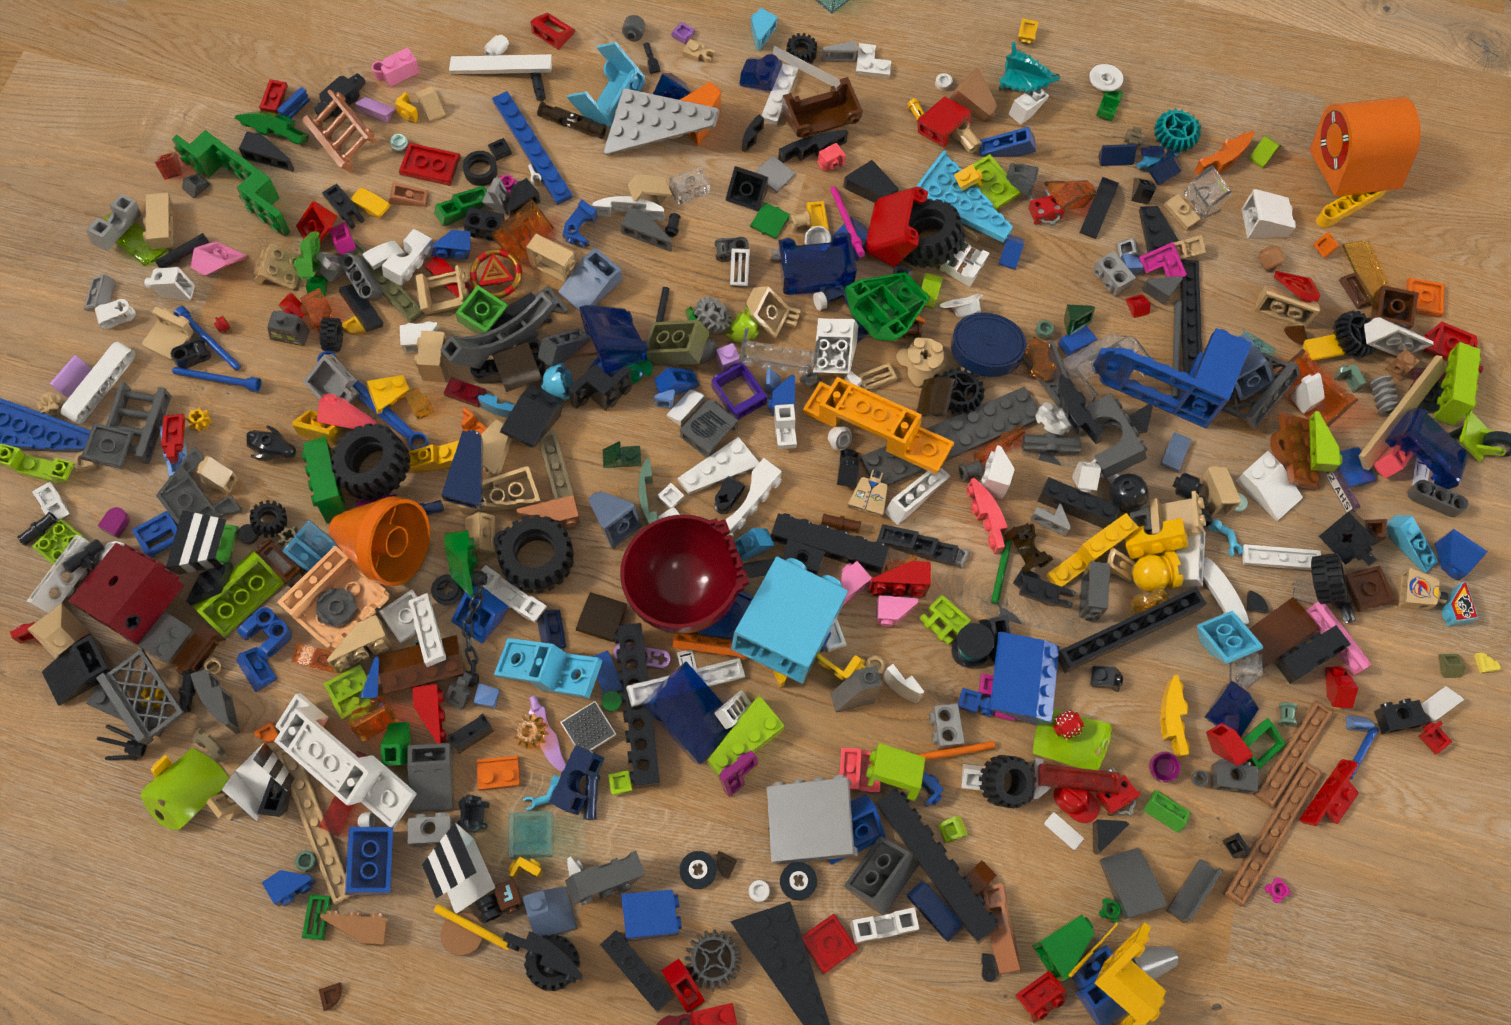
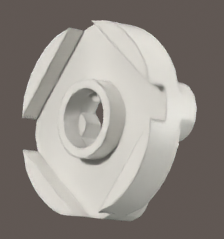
M1048 402L1043 403L1036 413V421L1039 424L1042 422L1045 425L1044 429L1051 433L1062 435L1065 431L1068 433L1072 428L1062 408L1053 406Z

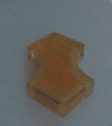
M1033 337L1025 350V355L1033 363L1031 375L1048 382L1057 367L1048 357L1050 344Z

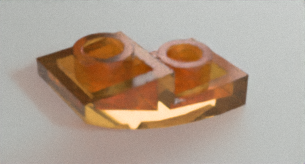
M297 643L291 662L332 673L333 668L327 659L333 652Z

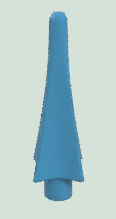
M1164 155L1144 156L1143 161L1137 163V168H1144V171L1147 172Z

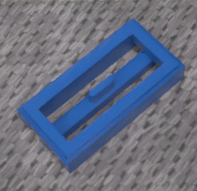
M300 87L278 108L279 114L293 118L310 101L306 89Z

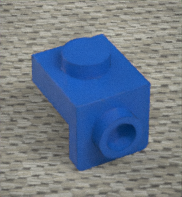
M925 772L923 774L922 786L932 795L925 805L928 807L932 803L935 806L942 798L940 794L944 789L938 784L939 781L934 775H928Z

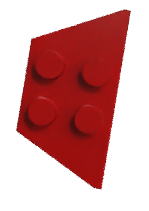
M1440 322L1423 336L1433 341L1434 345L1422 349V351L1434 356H1442L1443 360L1448 361L1450 351L1459 342L1478 348L1476 335L1445 322ZM1479 365L1478 371L1480 373L1483 372V366Z

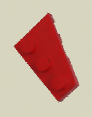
M1280 271L1275 272L1274 278L1301 298L1302 301L1308 303L1319 301L1320 293L1312 278Z

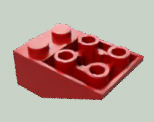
M910 561L871 579L867 594H872L876 597L892 595L893 597L911 596V598H923L926 596L931 585V562Z

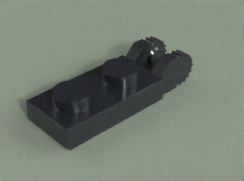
M337 183L322 192L323 197L342 220L346 221L351 229L355 228L354 222L349 218L352 214L355 215L360 223L365 221L355 204Z
M1024 575L1019 595L1052 606L1057 605L1071 609L1073 603L1059 599V595L1074 597L1075 591Z

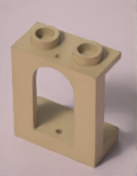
M458 265L455 266L456 271L428 278L423 274L415 275L420 309L426 315L460 308L468 298L469 291L465 287L467 276L465 271H462ZM458 283L460 295L458 298L432 304L430 288Z

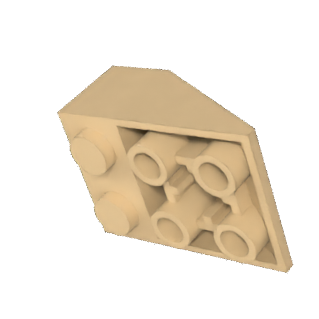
M377 615L357 623L328 657V663L337 673L346 672L352 668L351 666L357 663H365L370 660V657L376 654H384L389 651V648L393 647Z

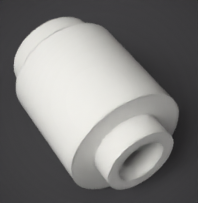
M501 34L492 38L484 46L485 55H502L509 46L507 38Z

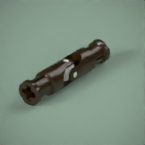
M545 102L539 104L537 116L546 117L554 123L585 134L596 135L600 139L604 138L607 130L606 124L593 122V119L557 106L546 105Z

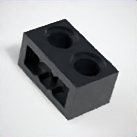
M469 207L463 226L465 231H470V237L472 238L479 237L488 241L500 242L506 221L504 214Z

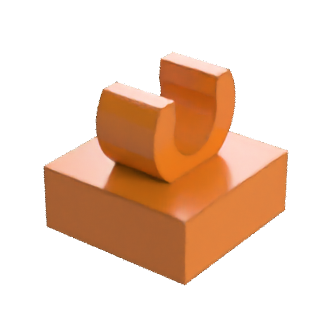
M1329 232L1325 233L1313 244L1323 258L1328 257L1340 246Z

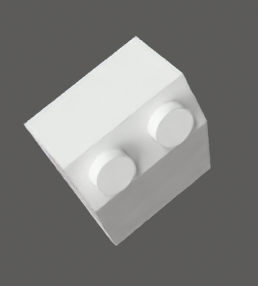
M1269 451L1262 455L1235 481L1276 521L1303 498L1297 487L1289 484L1287 471L1284 466Z

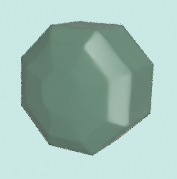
M1043 320L1038 323L1035 332L1038 337L1047 339L1051 337L1054 326L1052 322Z
M307 850L298 853L295 859L297 869L304 872L315 869L318 862L315 854Z

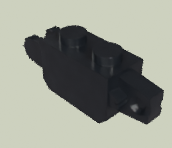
M358 73L349 79L345 76H339L319 93L321 102L314 107L317 117L333 100L328 94L329 89L335 93L340 92L346 98L345 102L350 106L360 97L359 90L365 85V79ZM337 106L323 122L327 121L332 115L336 118L343 111Z

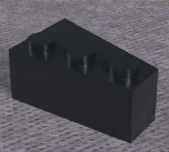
M1337 625L1323 634L1321 632L1316 633L1310 637L1311 641L1307 644L1303 641L1294 647L1296 649L1295 652L1291 653L1288 651L1279 657L1281 661L1276 666L1289 684L1351 645Z

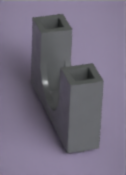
M1112 394L1094 401L1084 408L1090 412L1092 419L1102 427L1113 426L1122 431V437L1116 445L1094 455L1096 463L1101 467V473L1105 479L1146 460L1145 452L1148 451L1144 441H1139V433L1135 426H1130L1131 420L1128 414L1121 411L1123 407L1119 399H1114ZM1085 431L1081 432L1080 436L1085 435Z

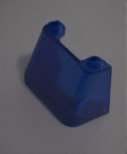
M837 233L829 243L796 246V241L791 238L778 240L781 281L784 294L820 292L819 288L822 286H826V288L835 287V285L848 286L855 282L857 269L850 233Z
M594 305L579 307L585 333L590 335L605 373L647 360L646 352L649 351L645 340H641L632 322L633 319L630 311H626L625 308Z
M1413 408L1408 410L1385 442L1390 447L1395 445L1402 446L1401 450L1403 452L1408 450L1413 452L1433 472L1430 478L1435 480L1434 484L1446 489L1457 487L1463 479L1469 457L1467 451L1425 409Z

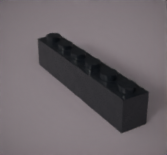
M778 513L771 533V539L774 542L786 545L788 539L825 551L824 557L846 564H854L858 561L865 570L878 574L882 572L889 547L882 542H871L862 536H851L846 531H835L826 525L812 524L807 519L799 520L787 513Z

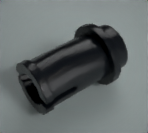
M677 213L670 214L668 226L665 227V232L669 237H675L679 233L678 225L681 216Z

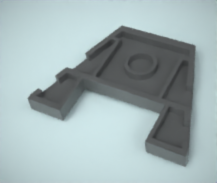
M197 447L190 451L189 455L182 461L175 473L171 475L156 495L177 525L179 524L182 510L212 517H219L241 510V507L232 495H229L213 506L191 476L190 472L198 468L199 463L205 459Z

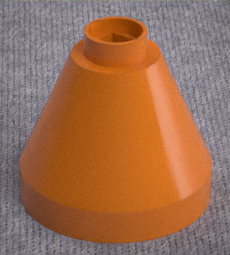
M392 496L336 515L330 523L329 534L341 551L369 580L387 586H399L409 581L422 566L430 543V524L427 514L420 504L410 499Z

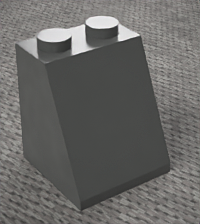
M163 612L138 645L133 642L131 643L155 659L167 663L192 629L175 617Z

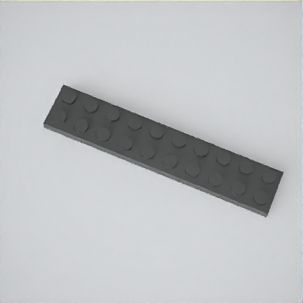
M1024 386L978 406L975 411L971 409L969 414L964 412L962 415L954 416L926 429L954 442V446L945 460L948 461L1037 422L1035 416L1038 408ZM886 446L860 457V461L868 476H871L872 470L882 472L881 483L887 484V487L925 471V469L886 452Z

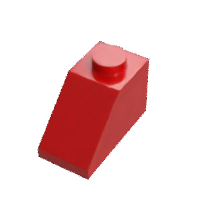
M679 958L661 970L687 1014L705 1002L692 977Z

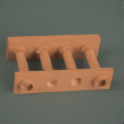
M329 89L328 94L333 98L329 105L317 118L306 115L302 121L337 165L351 172L355 168L351 163L353 155L366 141L375 145L378 141L374 138V132L365 127L345 102L346 98L340 92L335 93ZM339 106L343 112L327 129H324L322 122ZM348 117L352 124L336 141H333L331 138L332 134ZM358 129L362 136L346 153H343L341 146Z

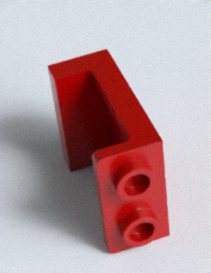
M944 96L917 120L918 133L945 147L948 144V136L966 120L969 124L971 123V111Z

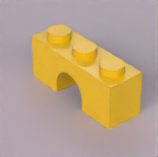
M1182 517L1163 521V529L1157 534L1148 535L1145 533L1144 527L1141 526L1125 538L1130 559L1189 547L1187 531Z

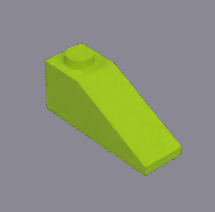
M1315 411L1309 418L1311 470L1334 472L1342 464V455L1320 412Z

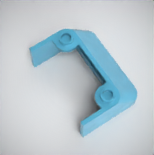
M617 42L597 46L598 51L607 60L603 70L605 76L609 79L597 102L586 91L567 96L569 101L583 116L593 119V121L606 124L608 127L612 126L623 88L641 91L645 83L643 73Z

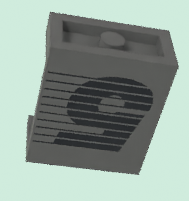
M708 399L680 429V438L704 457L708 458L713 454L714 447L731 429L736 431L738 420L734 414L727 413L718 402Z

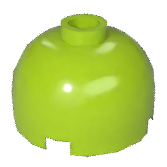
M747 306L743 308L746 311L744 313L739 312L728 328L732 330L730 334H725L727 338L736 343H745L750 339L754 340L760 332L757 329L759 323L751 317Z

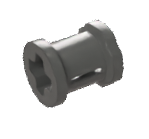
M975 460L972 464L959 465V473L963 481L973 476L981 477L983 475L982 466L978 460Z

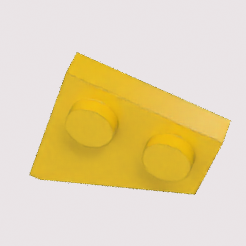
M404 375L370 380L366 384L377 414L382 413L383 409L389 404L392 406L398 399L409 394V387Z

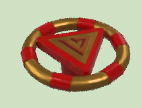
M490 249L481 253L473 261L469 273L470 282L474 289L477 285L483 287L513 282L503 291H488L499 299L513 293L519 286L522 278V267L517 257L510 251ZM495 255L508 258L513 263L515 278L512 277ZM490 257L488 264L483 272V275L478 283V266L480 265V263H482L484 260Z

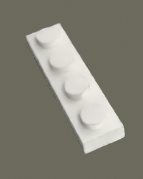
M782 63L761 115L764 117V122L777 126L782 114L783 95L790 93L798 74L797 67Z
M1247 544L1242 546L1243 565L1311 570L1312 556L1321 555L1319 550Z
M426 593L409 600L425 665L429 667L446 660L430 596Z

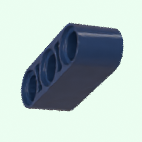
M924 881L917 884L907 894L911 903L947 942L964 928L961 921Z

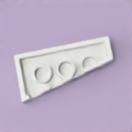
M737 437L678 477V482L690 495L709 488L715 483H722L728 476L743 475L747 471L754 469L759 462L741 439Z

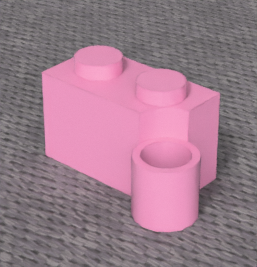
M408 47L383 59V62L376 61L372 64L375 78L379 81L385 80L389 87L420 73L416 58Z

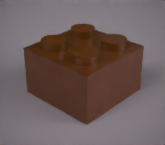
M1382 285L1374 293L1370 321L1380 317L1410 330L1414 326L1419 292Z

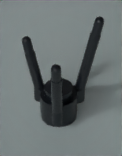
M106 725V728L130 740L126 743L97 737L98 741L125 747L124 751L128 753V755L106 756L105 760L137 761L138 757L142 758L146 752L147 745L137 742L133 735L110 725Z

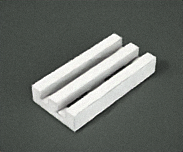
M732 249L730 285L748 286L750 249ZM735 252L739 253L737 282H734ZM742 253H746L745 282H741Z

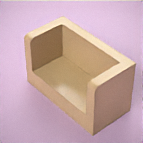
M636 174L628 183L630 193L635 202H638L644 194L657 196L659 204H664L672 195L665 177Z

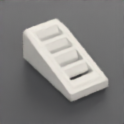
M740 690L714 714L724 728L728 729L739 721L752 703L745 693ZM739 697L741 698V700L743 701V703L746 705L745 707H744V705L742 704V702L739 700Z

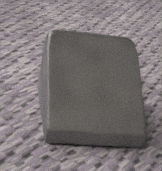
M1135 238L1117 243L1120 258L1122 254L1140 257L1138 243Z

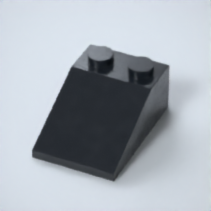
M530 384L519 397L500 429V433L534 448L560 418L563 399Z

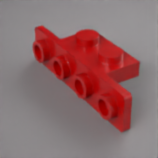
M1340 760L1299 820L1302 823L1317 826L1324 815L1332 823L1338 824L1359 794L1349 781L1358 767V763L1351 760Z

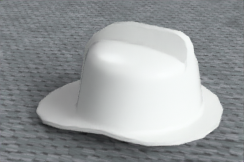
M975 294L966 298L949 300L941 303L940 307H951L956 316L963 319L968 315L981 313L979 298L983 295Z

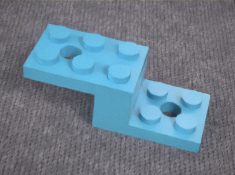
M507 638L494 675L498 678L529 682L544 692L590 698L602 660L597 657L568 654L554 644ZM517 658H520V661L515 664ZM581 672L580 677L575 680L576 675Z

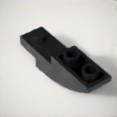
M1061 374L1058 381V394L1062 410L1068 422L1077 434L1085 431L1095 444L1099 443L1103 438V427L1092 419L1087 409H1084L1086 398L1083 393L1078 392L1073 382Z
M529 931L526 939L508 932L505 933L503 941L507 943V948L517 952L519 948L527 950L526 955L536 959L542 956L540 965L544 967V972L556 975V972L564 974L563 979L576 983L577 980H583V975L578 967L552 942Z

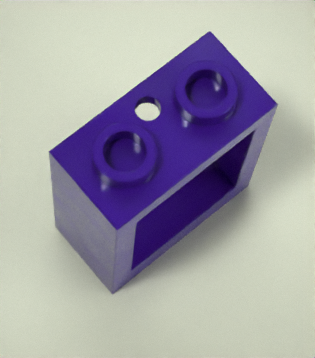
M744 362L732 365L726 372L718 373L712 379L711 388L727 411L734 414L737 420L767 404V395ZM742 376L754 393V396L734 407L720 387Z

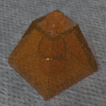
M1063 179L1046 181L1044 183L1063 210L1084 208L1097 194L1094 186L1088 180Z

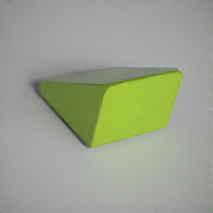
M960 816L952 817L938 824L946 844L968 835Z

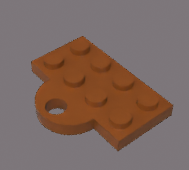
M1283 412L1278 415L1280 430L1274 432L1270 439L1271 450L1275 458L1282 465L1286 466L1289 484L1317 490L1320 488V477L1318 471L1311 470L1309 420Z

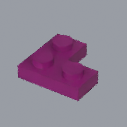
M751 750L741 754L736 762L731 766L723 768L718 775L724 792L729 797L745 785L743 776L758 765L756 755Z

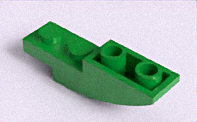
M257 111L235 115L234 118L240 121L243 126L256 129V132L266 135L274 132L278 136H285L294 144L299 145L307 142L309 138L308 134L294 128L295 120L280 114Z

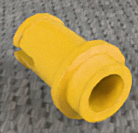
M914 98L908 102V109L912 111L916 120H918L924 114L920 101Z

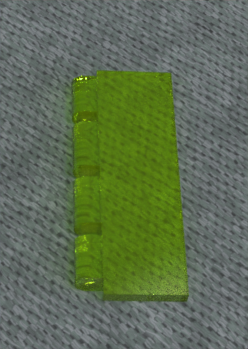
M111 213L108 216H106L103 220L107 221ZM134 222L115 243L120 247L122 246V249L146 266L167 252L168 248L151 250L148 243L144 242L143 232H146V230Z

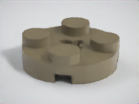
M200 727L194 732L195 736L192 739L200 747H206L209 750L206 754L214 762L219 763L221 761L223 763L230 756L225 753L226 751L212 736H207L204 733L205 730Z

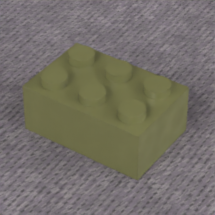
M700 320L653 322L642 354L653 365L699 364L710 332Z

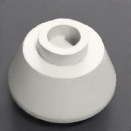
M845 426L834 427L828 434V441L834 450L842 451L851 444L852 432Z

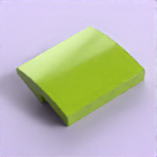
M361 664L323 683L341 719L379 700L378 697L376 699H359L367 678Z

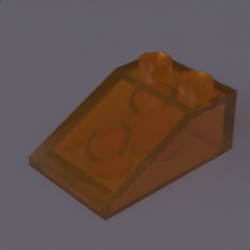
M532 199L500 224L491 235L502 249L510 251L520 260L528 255L526 247L535 234L545 238L554 227Z
M385 696L373 699L370 705L364 708H357L348 717L349 728L362 742L387 729L389 723L399 722Z

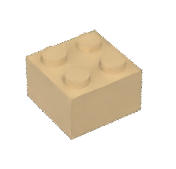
M421 331V337L417 339V348L419 350L418 354H415L414 364L417 365L418 374L421 375L423 381L445 382L448 358L440 350L447 342L444 332Z

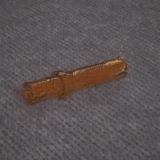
M1018 424L1009 432L1002 433L1001 437L977 453H974V459H979L978 461L981 464L989 458L991 451L995 452L997 445L1001 446L1002 449L1006 446H1011L1013 441L1025 434V430H1020L1022 426Z

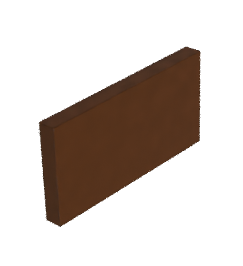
M1292 597L1249 629L1263 645V649L1246 657L1258 671H1261L1317 630L1319 626L1296 599Z

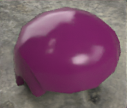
M1162 751L1151 758L1149 770L1156 780L1167 783L1175 780L1180 774L1181 765L1174 754Z

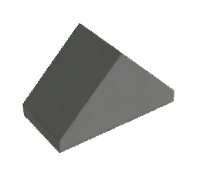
M1182 276L1147 279L1142 290L1165 305L1183 278Z

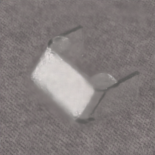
M1109 333L1062 360L1068 378L1073 382L1075 389L1078 392H1082L1085 396V406L1094 402L1098 395L1087 380L1091 379L1095 374L1093 362L1101 348L1132 349L1137 354L1150 357L1136 338L1118 333Z

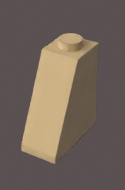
M497 419L481 434L483 439V471L491 477L500 475L512 438L500 433V429L505 422L501 423Z
M1211 466L1202 475L1211 517L1229 516L1241 503L1240 497L1227 467Z

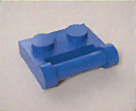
M165 511L132 529V532L144 554L154 558L155 554L172 546L178 526L169 512ZM173 532L174 536L149 548V544Z

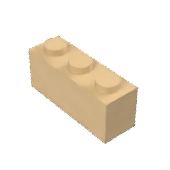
M169 193L146 194V202H143L144 212L146 213V217H143L144 227L146 228V232H143L144 242L148 243L151 250L173 248V202Z

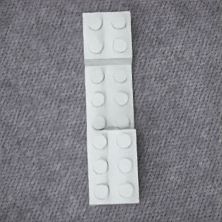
M301 693L295 694L275 726L280 730V733L274 742L347 806L362 802L389 827H396L417 793L373 755L358 758L323 727L329 717Z

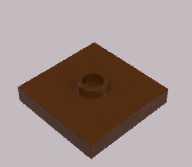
M1380 565L1345 575L1346 586L1358 612L1396 601Z

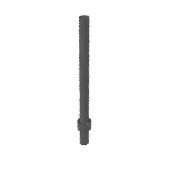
M1178 300L1174 304L1172 368L1180 372L1182 301ZM1172 386V396L1175 399L1179 398V388Z

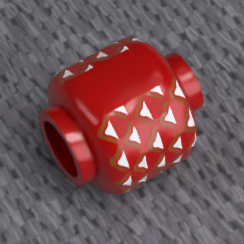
M1072 710L1056 716V724L1053 725L1057 736L1062 735L1065 740L1080 735L1082 727H1084L1078 712L1074 713Z

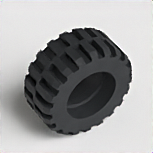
M926 199L922 204L916 203L912 205L908 226L914 228L918 235L929 229H940L941 231L928 238H919L918 246L903 260L916 267L919 265L920 268H926V266L933 268L936 267L935 265H943L946 263L945 261L953 259L954 254L957 255L964 242L963 226L957 209L951 206L950 203L946 201L943 203L939 199L935 201Z
M371 423L364 424V427H355L354 431L351 432L350 430L344 438L341 437L338 441V447L335 446L333 450L335 455L331 458V463L333 464L331 469L334 472L335 479L351 495L359 499L372 500L374 498L377 500L381 499L383 495L388 496L392 494L391 491L397 490L400 487L401 481L404 482L407 477L405 475L406 472H409L410 466L408 463H410V455L408 454V448L387 426L383 427L381 424H374L373 426ZM377 451H383L382 458L377 466L370 471L359 473L361 463L367 456Z
M533 515V518L524 516L520 522L518 520L513 521L511 528L507 526L504 530L505 536L501 535L498 540L500 545L497 546V559L507 581L510 584H514L519 590L525 588V591L528 593H532L533 590H537V593H543V589L548 588L550 591L554 589V584L560 585L564 582L563 577H568L570 574L569 568L573 567L574 552L571 539L566 529L561 528V524L558 521L552 522L550 517L544 516V519H542L540 515ZM541 540L553 546L554 554L551 560L541 567H525L518 561L517 556L520 549L531 541Z

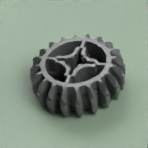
M713 929V936H709L707 930L704 931V939H702L700 934H697L696 937L699 942L690 941L694 949L686 948V951L692 955L685 956L684 958L685 961H691V964L685 966L686 969L693 968V971L689 973L690 976H698L694 983L698 984L700 980H703L702 988L706 987L707 982L711 983V990H714V983H718L719 989H722L721 981L723 980L727 985H730L728 977L730 976L733 979L737 977L732 971L741 970L735 963H742V958H736L735 956L741 954V950L734 951L733 949L738 943H729L732 939L731 935L726 940L723 939L724 931H721L720 937L716 936V929ZM708 942L721 943L714 951H709L702 946ZM726 948L731 955L730 968L721 960V955ZM697 952H700L706 960L701 971L698 970L695 962ZM719 952L717 957V961L719 962V964H710V966L706 968L709 965L710 961L708 955L712 954L713 956V954H717ZM713 968H717L725 973L716 978L705 976Z

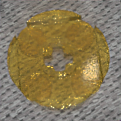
M1163 587L1153 590L1152 594L1146 596L1139 594L1133 597L1134 601L1131 602L1130 608L1133 614L1137 610L1141 613L1158 605L1159 602L1167 601L1170 598L1167 591H1164Z

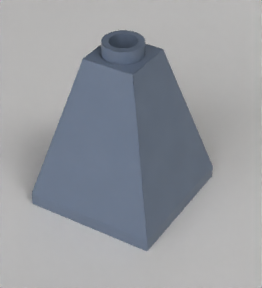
M602 491L590 496L589 503L612 549L642 527L633 503Z

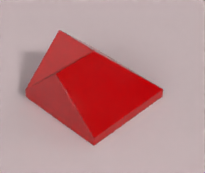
M312 201L296 227L303 239L310 232H319L321 244L338 216L319 203Z

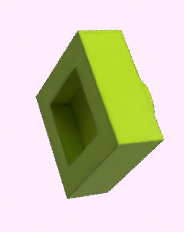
M628 770L608 774L612 796L633 792Z

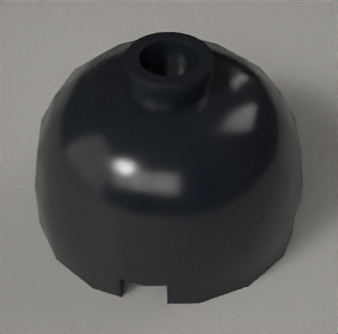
M1130 473L1122 474L1115 478L1109 492L1111 503L1118 505L1120 511L1128 513L1140 510V507L1148 502L1149 497L1146 482L1142 477Z

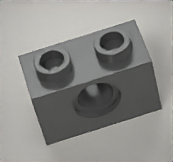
M1219 759L1211 765V789L1251 795L1258 791V767L1251 766L1249 762L1236 766L1225 759ZM1231 771L1237 774L1238 780L1232 778Z

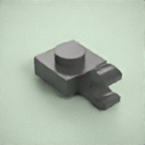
M465 672L463 678L461 676L458 678L457 683L454 681L448 689L445 701L462 710L466 706L471 693L466 688L472 680V675Z

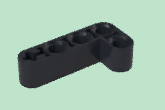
M532 338L527 342L531 350L538 348L532 354L536 365H540L538 370L542 377L545 373V363L537 358L541 342L538 339ZM494 359L486 360L480 369L470 367L471 374L477 383L502 382L499 372H495L497 366Z

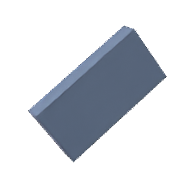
M1174 432L1160 465L1178 472L1191 439Z

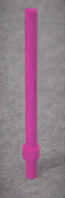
M833 186L830 188V191L851 238V245L856 250L858 257H863L865 252L862 247V240L857 236L837 187Z

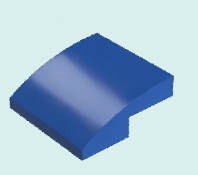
M1360 447L1340 451L1342 464L1336 469V472L1346 490L1377 480L1371 468L1370 470L1363 469L1359 454L1362 452Z

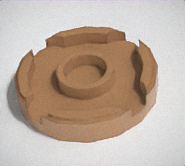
M468 912L456 913L483 927V924L475 915ZM446 919L441 929L442 944L447 951L454 955L466 956L472 954L480 947L483 938L448 919Z

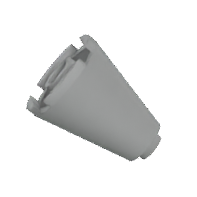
M1144 946L1145 950L1140 957L1136 958L1134 956L1131 959L1153 980H1156L1175 968L1179 957L1177 952L1170 946Z

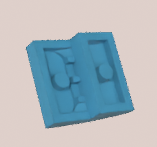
M308 520L282 552L308 572L337 545L328 534L311 520Z

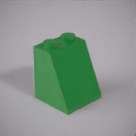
M1080 915L1032 945L1046 969L1059 982L1069 978V973L1080 960L1095 934L1092 930L1093 925L1087 917L1084 918L1083 915Z

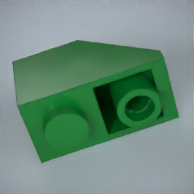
M410 722L389 723L380 745L381 763L383 765L407 764L408 745H411Z

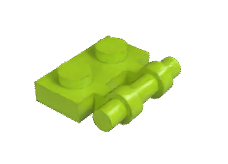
M943 595L929 607L928 610L933 614L930 618L925 613L919 618L927 629H931L938 635L937 638L940 641H944L948 645L954 640L948 634L952 631L958 636L959 631L971 622L964 613ZM938 619L946 626L944 629L935 623Z

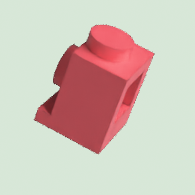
M835 143L819 151L817 163L820 169L826 172L837 168L838 165L843 167L846 155L839 145Z

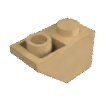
M206 456L198 465L197 473L208 487L228 495L230 494L238 480L233 471L209 456Z

